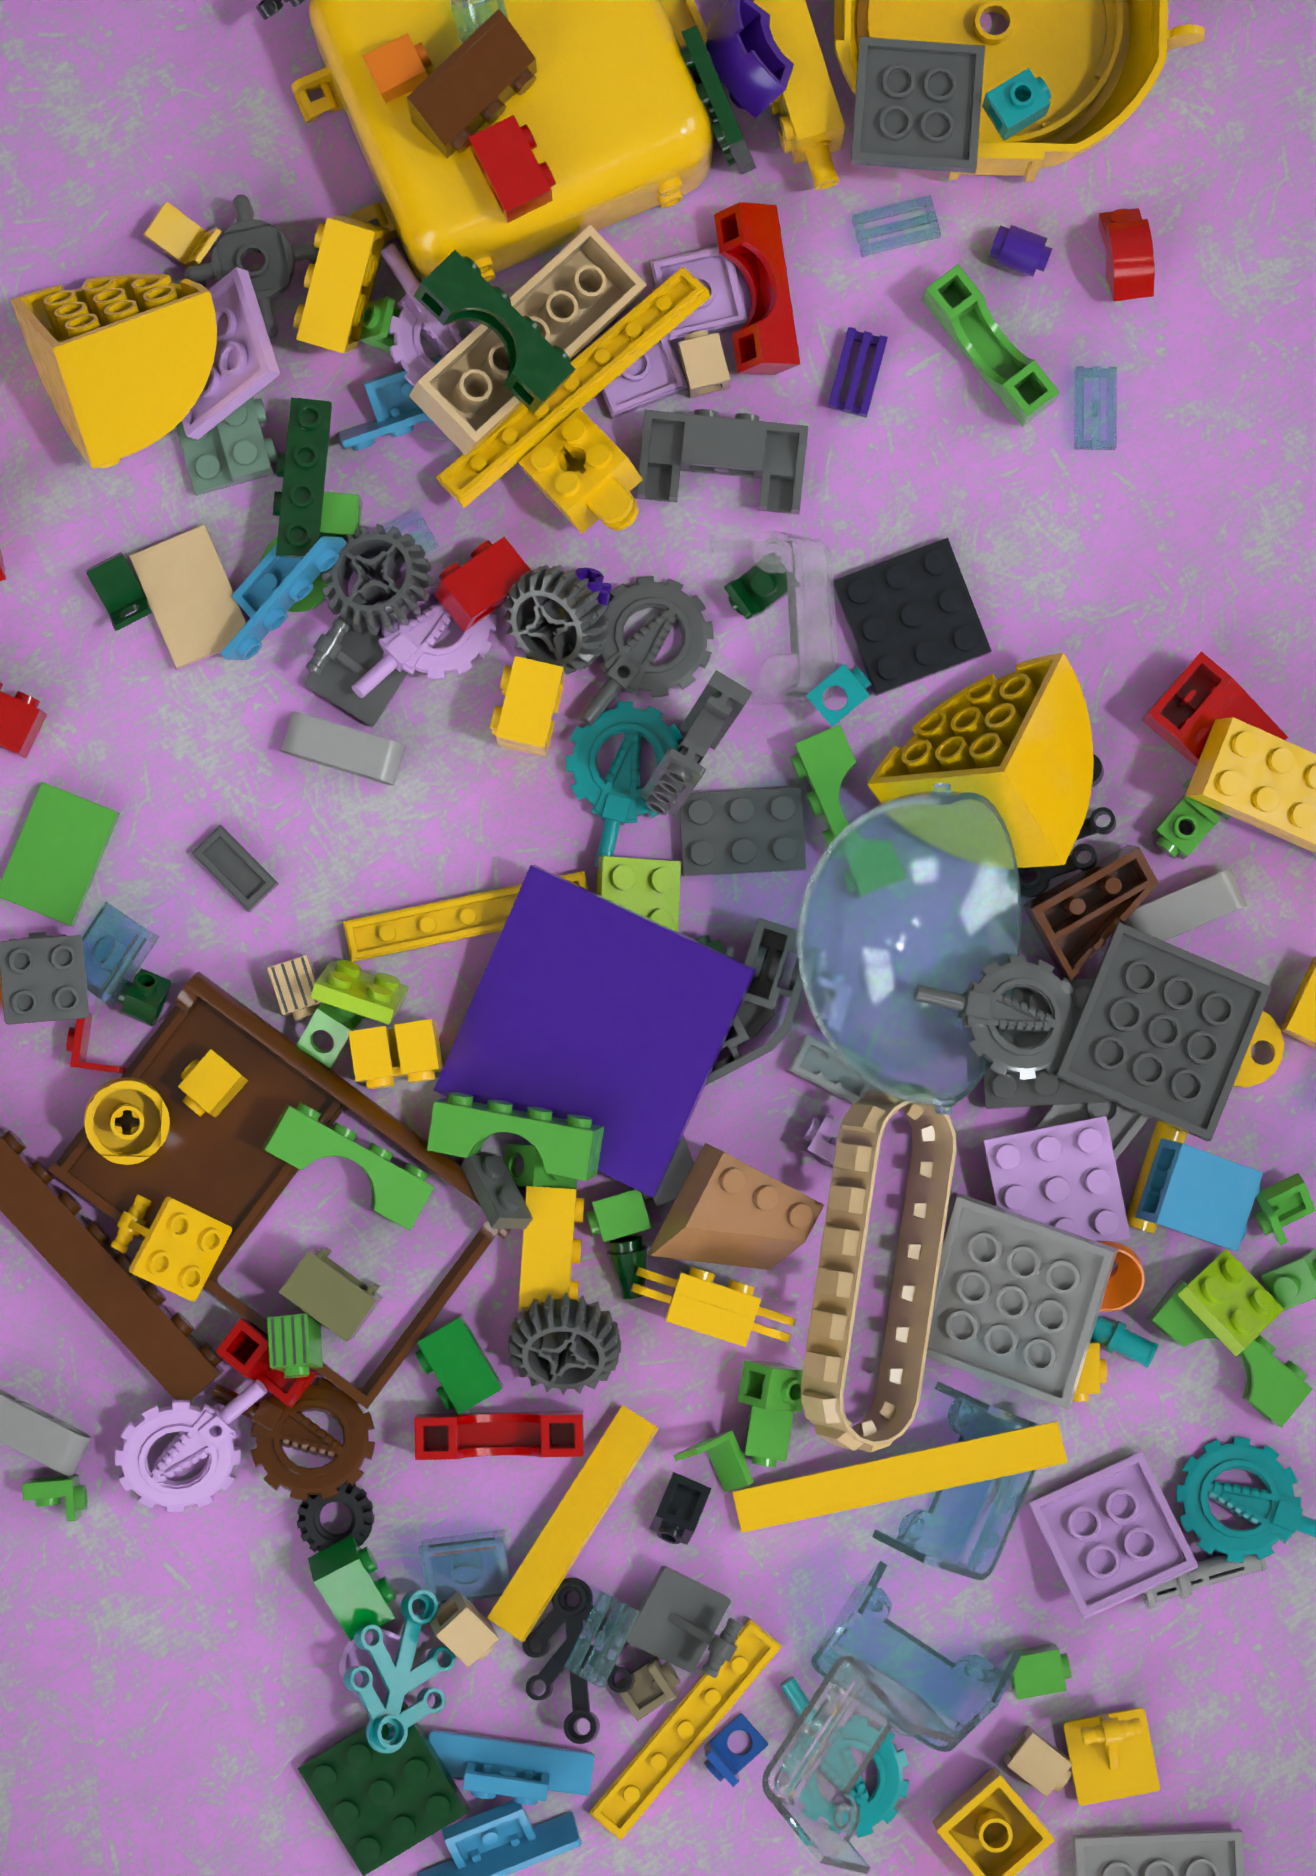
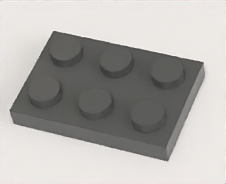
M802 787L691 793L680 808L683 876L806 870Z

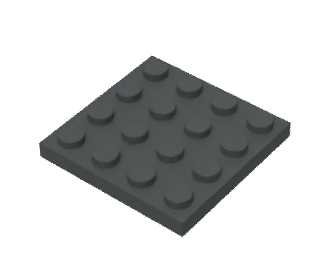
M1119 922L1113 930L1055 1077L1207 1142L1211 1141L1272 987Z

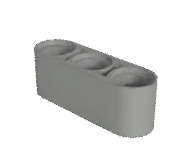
M293 711L280 751L293 757L393 786L406 746L383 737Z
M1230 868L1136 908L1126 919L1125 923L1129 927L1166 941L1246 907L1247 904Z
M0 1389V1442L55 1471L72 1476L91 1440V1436Z

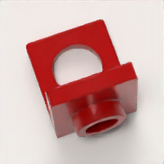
M89 1013L87 1018L76 1019L75 1028H69L66 1041V1051L72 1052L70 1067L124 1074L126 1071L124 1067L86 1062L92 1013Z

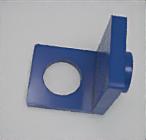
M740 1713L704 1745L705 1756L708 1758L704 1764L720 1782L725 1778L734 1787L740 1782L738 1772L768 1746V1742L750 1721ZM742 1730L751 1736L752 1746L748 1752L735 1754L729 1749L727 1745L728 1737L734 1731Z

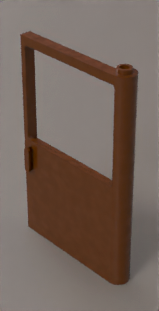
M200 971L187 982L174 1002L175 1007L121 1076V1078H136L150 1084L164 1100L169 1112L170 1127L166 1141L160 1149L148 1159L137 1164L123 1165L113 1163L95 1151L87 1138L85 1127L83 1126L57 1162H54L48 1169L49 1172L117 1223L124 1211L128 1212L130 1207L133 1206L134 1199L139 1194L152 1201L143 1218L146 1221L145 1226L148 1228L151 1227L166 1197H171L230 1226L232 1232L203 1287L267 1335V1320L218 1283V1278L299 1171L298 1168L262 1148L286 1104L296 1109L298 1103L301 1102L321 1113L318 1122L329 1128L333 1126L344 1110L353 1111L480 1206L458 1163L443 1153L428 1151L427 1140L329 1067L298 1048L294 1041ZM210 1049L219 1054L249 1080L216 1118L206 1111L201 1117L182 1101L187 1094L178 1087L183 1081L181 1074L184 1069L195 1059L201 1061ZM124 1110L122 1117L115 1118V1123L121 1124L122 1131H129L131 1124L138 1123V1118L132 1117L130 1110ZM488 1220L485 1221L477 1235L363 1387H356L324 1362L323 1368H315L314 1370L368 1409L494 1238L498 1235L504 1239L511 1229H492ZM140 1234L137 1238L143 1241L145 1237Z

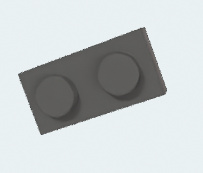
M472 1155L465 1158L460 1166L491 1228L526 1229L533 1217L503 1158L491 1155Z

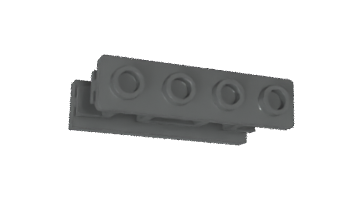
M717 670L714 672L680 727L682 731L686 732V735L677 750L673 748L668 749L640 794L646 800L645 804L651 810L661 815H667L668 813L675 816L706 771L699 764L709 747L715 750L745 706L752 691Z

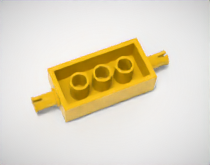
M752 0L770 15L769 26L773 39L781 52L794 64L786 90L769 105L772 116L779 115L781 129H778V137L784 154L791 153L794 164L803 161L808 162L815 190L833 187L840 182V179L837 176L830 153L841 150L845 124L806 1Z

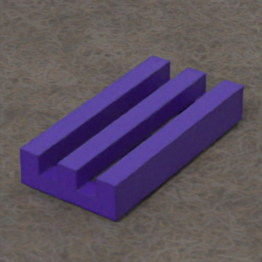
M848 328L827 408L867 418L888 337L882 335L878 337L867 331L862 333L856 331L855 328ZM853 341L861 342L845 403L838 401ZM873 345L877 349L860 407L853 404L868 347Z

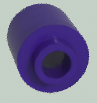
M1000 225L989 257L997 259V264L1033 277L1036 269L1044 272L1053 248L1045 246L1047 237L1011 225L1010 228Z

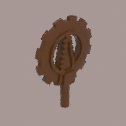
M318 1378V1384H310L293 1408L286 1406L272 1394L267 1400L263 1399L260 1404L255 1402L242 1413V1415L251 1418L252 1428L250 1436L257 1437V1448L251 1450L255 1467L263 1466L267 1473L263 1479L270 1487L277 1491L281 1486L291 1491L290 1498L307 1501L308 1495L321 1494L322 1500L339 1495L337 1490L339 1487L347 1482L353 1486L362 1477L364 1472L360 1468L365 1458L372 1460L375 1442L369 1441L368 1430L375 1429L370 1412L368 1411L363 1414L357 1401L346 1393L334 1388L335 1385L327 1379ZM217 1384L212 1391L210 1399L226 1406L239 1394ZM320 1411L328 1413L336 1419L343 1431V1443L341 1444L324 1429L313 1423L308 1417H305L303 1412ZM283 1446L297 1451L301 1450L305 1453L309 1452L312 1455L327 1457L332 1461L316 1468L298 1466L287 1457Z

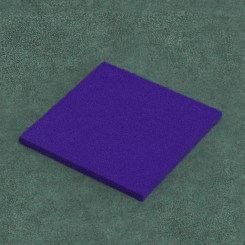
M530 865L434 1091L448 1097L449 1092L469 1094L473 1096V1102L486 1105L488 1100H503L513 1103V1110L527 1112L528 1107L545 1108L553 1111L552 1117L566 1120L569 1114L591 1117L593 1125L604 1126L598 1171L651 1197H655L756 969L543 868Z

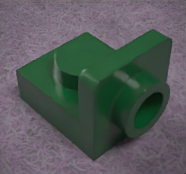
M771 553L740 578L730 581L724 586V589L729 595V602L733 609L746 619H751L763 614L798 585L777 555Z

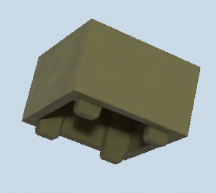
M326 1247L320 1251L318 1249L310 1250L285 1282L279 1293L347 1342L355 1337L383 1298L377 1293L380 1285L374 1283L368 1287L331 1260L328 1256L332 1250Z

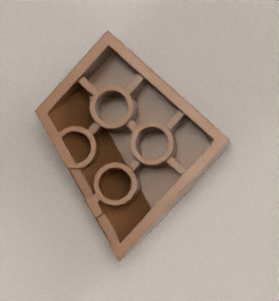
M705 1143L657 1234L648 1255L771 1270L806 1242L824 1204Z

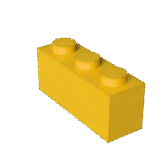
M526 1186L525 1204L533 1219L523 1231L518 1311H521L522 1307H530L534 1298L545 1302L549 1293L555 1299H562L566 1292L570 1299H578L579 1281L571 1280L572 1264H580L582 1239H574L575 1222L583 1223L585 1198L577 1197V1189Z

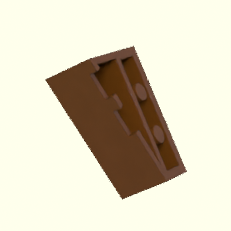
M1126 845L1098 861L1095 867L1090 870L1077 873L1022 906L1061 977L1072 981L1080 972L1079 969L1106 943L1105 940L1111 935L1116 924L1125 922L1159 882L1140 847Z

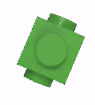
M744 1360L738 1402L765 1410L802 1412L801 1378L803 1369L781 1363Z

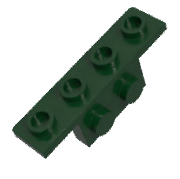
M291 397L286 453L279 452L277 461V477H283L282 492L275 491L273 502V516H280L276 556L303 559L320 539L332 403L330 401Z

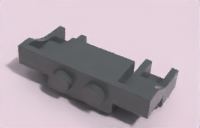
M697 409L694 411V414L645 410L639 474L643 480L637 486V499L677 502L680 471L761 478L758 511L799 515L808 426L759 421V416L748 413L735 414V418L719 417L717 411L708 409Z

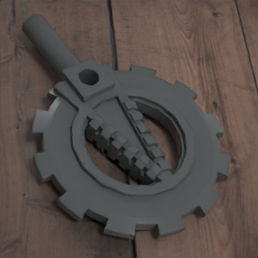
M644 576L636 578V585L626 588L624 583H622L610 592L613 599L609 602L607 610L603 614V616L611 620L608 629H606L610 637L607 643L604 644L605 649L601 654L604 662L599 664L606 675L605 679L607 681L579 715L580 719L586 724L592 726L620 690L623 693L627 691L637 695L640 689L651 691V697L668 696V689L679 685L683 690L696 681L692 674L699 666L704 669L706 668L712 652L706 651L707 639H714L712 621L705 622L701 611L705 610L706 607L697 595L690 598L681 591L684 586L683 584L669 578L667 584L654 582V576ZM646 608L662 610L624 643L623 631L628 618L637 611ZM677 621L682 632V644L678 654L669 662L657 666L653 665L672 626Z
M1026 956L1007 957L1008 963L1001 966L996 961L990 963L980 970L984 975L978 983L971 981L966 992L962 993V995L917 984L913 995L914 1001L959 1011L958 1017L962 1020L963 1029L969 1028L973 1041L969 1042L968 1045L975 1056L979 1058L983 1055L991 1062L989 1069L999 1075L1005 1076L1006 1071L1018 1073V1080L1036 1079L1035 1072L1045 1069L1047 1074L1058 1069L1061 1062L1059 1059L1064 1054L1081 1012L1080 1006L1074 1007L1071 994L1075 993L1067 978L1060 980L1052 973L1055 967L1041 959L1038 960L1037 965L1026 962ZM1013 988H1026L1036 993L1045 1002L1049 1014L1035 1009L1033 1006H1028L1024 1002H1019L1015 998H1010L1009 995L1004 993ZM998 1031L1046 1032V1035L1037 1045L1017 1047L1008 1043Z

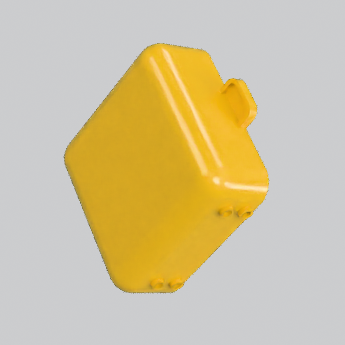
M694 0L309 1L311 25L319 52L326 67L296 80L291 85L294 97L306 124L316 121L317 117L324 112L331 111L333 114L344 109L347 113L353 132L383 200L381 204H372L353 212L348 217L364 222L378 220L379 226L389 229L386 242L399 237L413 271L422 281L456 250L462 257L467 256L472 259L479 267L481 276L487 282H490L496 277L495 273L572 242L589 225L598 231L658 205L661 208L671 207L682 201L684 194L693 191L701 185L709 173L713 152L714 131L711 126L713 121L708 108L700 100L696 90V80L692 71L686 66L680 52V47L686 45L681 32L697 25L706 46L707 28ZM499 9L536 58V80L522 95L515 93L505 103V111L494 123L488 124L485 122L475 133L512 115L515 116L520 127L527 124L537 144V148L532 150L539 164L544 161L547 163L555 179L556 185L551 187L553 201L507 223L470 150V146L460 154L455 151L447 159L412 124L407 97L413 91L385 103L362 57L363 55L408 33L413 45L422 42L433 66L426 69L429 76ZM321 88L324 97L311 102L307 94Z

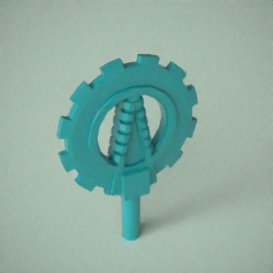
M631 701L616 702L617 708L606 712L604 710L592 726L587 724L583 729L577 726L569 740L575 743L573 754L566 755L565 761L566 773L573 772L576 784L571 785V789L579 801L585 797L594 806L591 812L601 817V820L604 821L594 863L595 868H598V857H613L620 825L637 823V816L649 813L651 819L659 815L645 804L646 800L640 796L644 789H639L641 737L653 747L657 759L656 768L669 748L677 750L679 747L678 741L682 740L683 737L675 724L668 727L660 719L663 713L649 705L645 711L633 708V702ZM626 733L606 778L603 780L597 767V754L601 746L610 737Z
M1233 1437L1232 1444L1221 1445L1218 1439L1203 1446L1206 1453L1198 1460L1193 1456L1190 1457L1182 1471L1187 1473L1184 1485L1177 1484L1176 1502H1182L1185 1514L1179 1516V1519L1186 1533L1192 1530L1200 1539L1197 1546L1206 1553L1212 1555L1213 1551L1216 1550L1227 1555L1226 1561L1244 1563V1556L1256 1554L1257 1560H1261L1272 1555L1275 1552L1271 1546L1279 1540L1286 1543L1296 1531L1316 1538V1520L1301 1515L1303 1511L1301 1508V1497L1294 1496L1292 1484H1296L1298 1481L1291 1467L1289 1466L1284 1469L1276 1460L1280 1454L1265 1444L1263 1449L1250 1445L1251 1439L1244 1437ZM1244 1470L1258 1477L1266 1490L1214 1481V1479L1225 1471ZM1208 1498L1216 1501L1217 1504L1224 1506V1508L1232 1511V1513L1240 1516L1245 1521L1247 1520L1253 1526L1255 1525V1527L1244 1530L1226 1527L1211 1512Z
M794 1676L784 1680L780 1687L805 1725L803 1726V1731L795 1739L800 1744L795 1755L788 1753L785 1763V1772H791L792 1783L785 1785L790 1803L797 1801L803 1810L799 1817L811 1828L817 1823L826 1828L825 1835L841 1839L843 1838V1832H856L857 1838L874 1833L872 1827L882 1820L888 1824L899 1812L895 1808L899 1797L906 1798L909 1788V1780L903 1779V1767L909 1766L904 1749L897 1751L891 1740L895 1735L883 1724L879 1728L869 1724V1717L862 1714L851 1713V1719H838L837 1713L824 1716V1714L818 1716ZM850 1746L865 1751L874 1760L877 1768V1783L870 1795ZM818 1766L852 1800L854 1805H839L829 1800L820 1791L817 1783Z

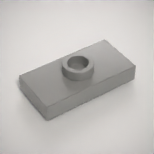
M806 1033L788 1071L852 1103L862 1099L866 1091L872 1089L881 1071Z

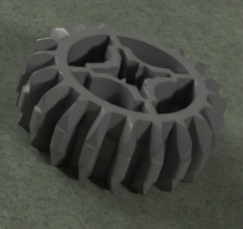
M379 524L376 525L373 534H370L367 528L361 526L360 537L356 539L346 533L345 539L348 544L338 553V561L332 570L321 574L323 583L329 584L322 589V593L325 599L330 601L328 608L334 615H339L338 619L345 624L350 625L352 623L355 631L362 633L368 627L370 633L377 636L381 625H384L387 632L393 633L394 622L400 621L401 624L408 626L409 620L406 615L409 612L420 615L421 609L417 601H429V594L424 588L433 586V580L427 574L431 571L432 567L429 560L424 558L426 553L423 547L418 544L415 545V540L410 534L406 533L402 536L400 530L394 526L386 533L384 527ZM406 562L405 581L402 587L398 588L396 580L401 573V566ZM353 571L358 574V579L352 587L354 589L353 593L348 596L349 580ZM367 574L370 575V576H371L372 578H374V579H375V578H377L378 580H383V579H384V581L386 582L387 585H385V584L382 583L381 581H376V580H374V579L370 580L369 577L367 576ZM388 600V601H385V602H383V603H381V604L375 605V604H376L377 602H379V601Z
M546 564L526 572L512 585L508 591L510 595L503 603L508 609L503 619L511 624L506 634L516 637L517 643L515 648H523L527 652V659L534 658L540 662L564 667V673L568 675L577 670L580 671L582 668H587L593 663V660L602 654V651L605 649L604 644L607 643L610 637L606 629H608L611 620L603 616L608 606L598 602L597 597L600 591L592 592L587 587L589 578L578 580L575 569L565 573L561 564L552 568Z
M567 1292L562 1299H555L549 1293L545 1302L534 1298L530 1307H522L518 1317L514 1318V1322L511 1325L508 1348H510L509 1353H511L512 1366L518 1367L520 1377H529L531 1386L541 1383L544 1384L546 1393L552 1388H558L563 1395L567 1389H574L580 1394L585 1385L595 1389L599 1380H608L611 1371L615 1370L618 1364L619 1353H621V1340L618 1323L612 1321L610 1311H601L598 1301L586 1304L583 1295L579 1299L573 1300L569 1298Z

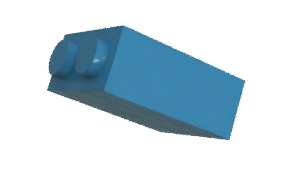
M1161 1138L1135 1217L1238 1252L1240 1243L1247 1232V1221L1253 1203L1256 1200L1255 1197L1260 1192V1181L1263 1172L1192 1146Z

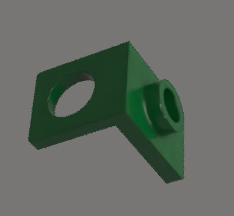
M122 552L86 570L88 578L109 613L115 631L152 613L147 597Z

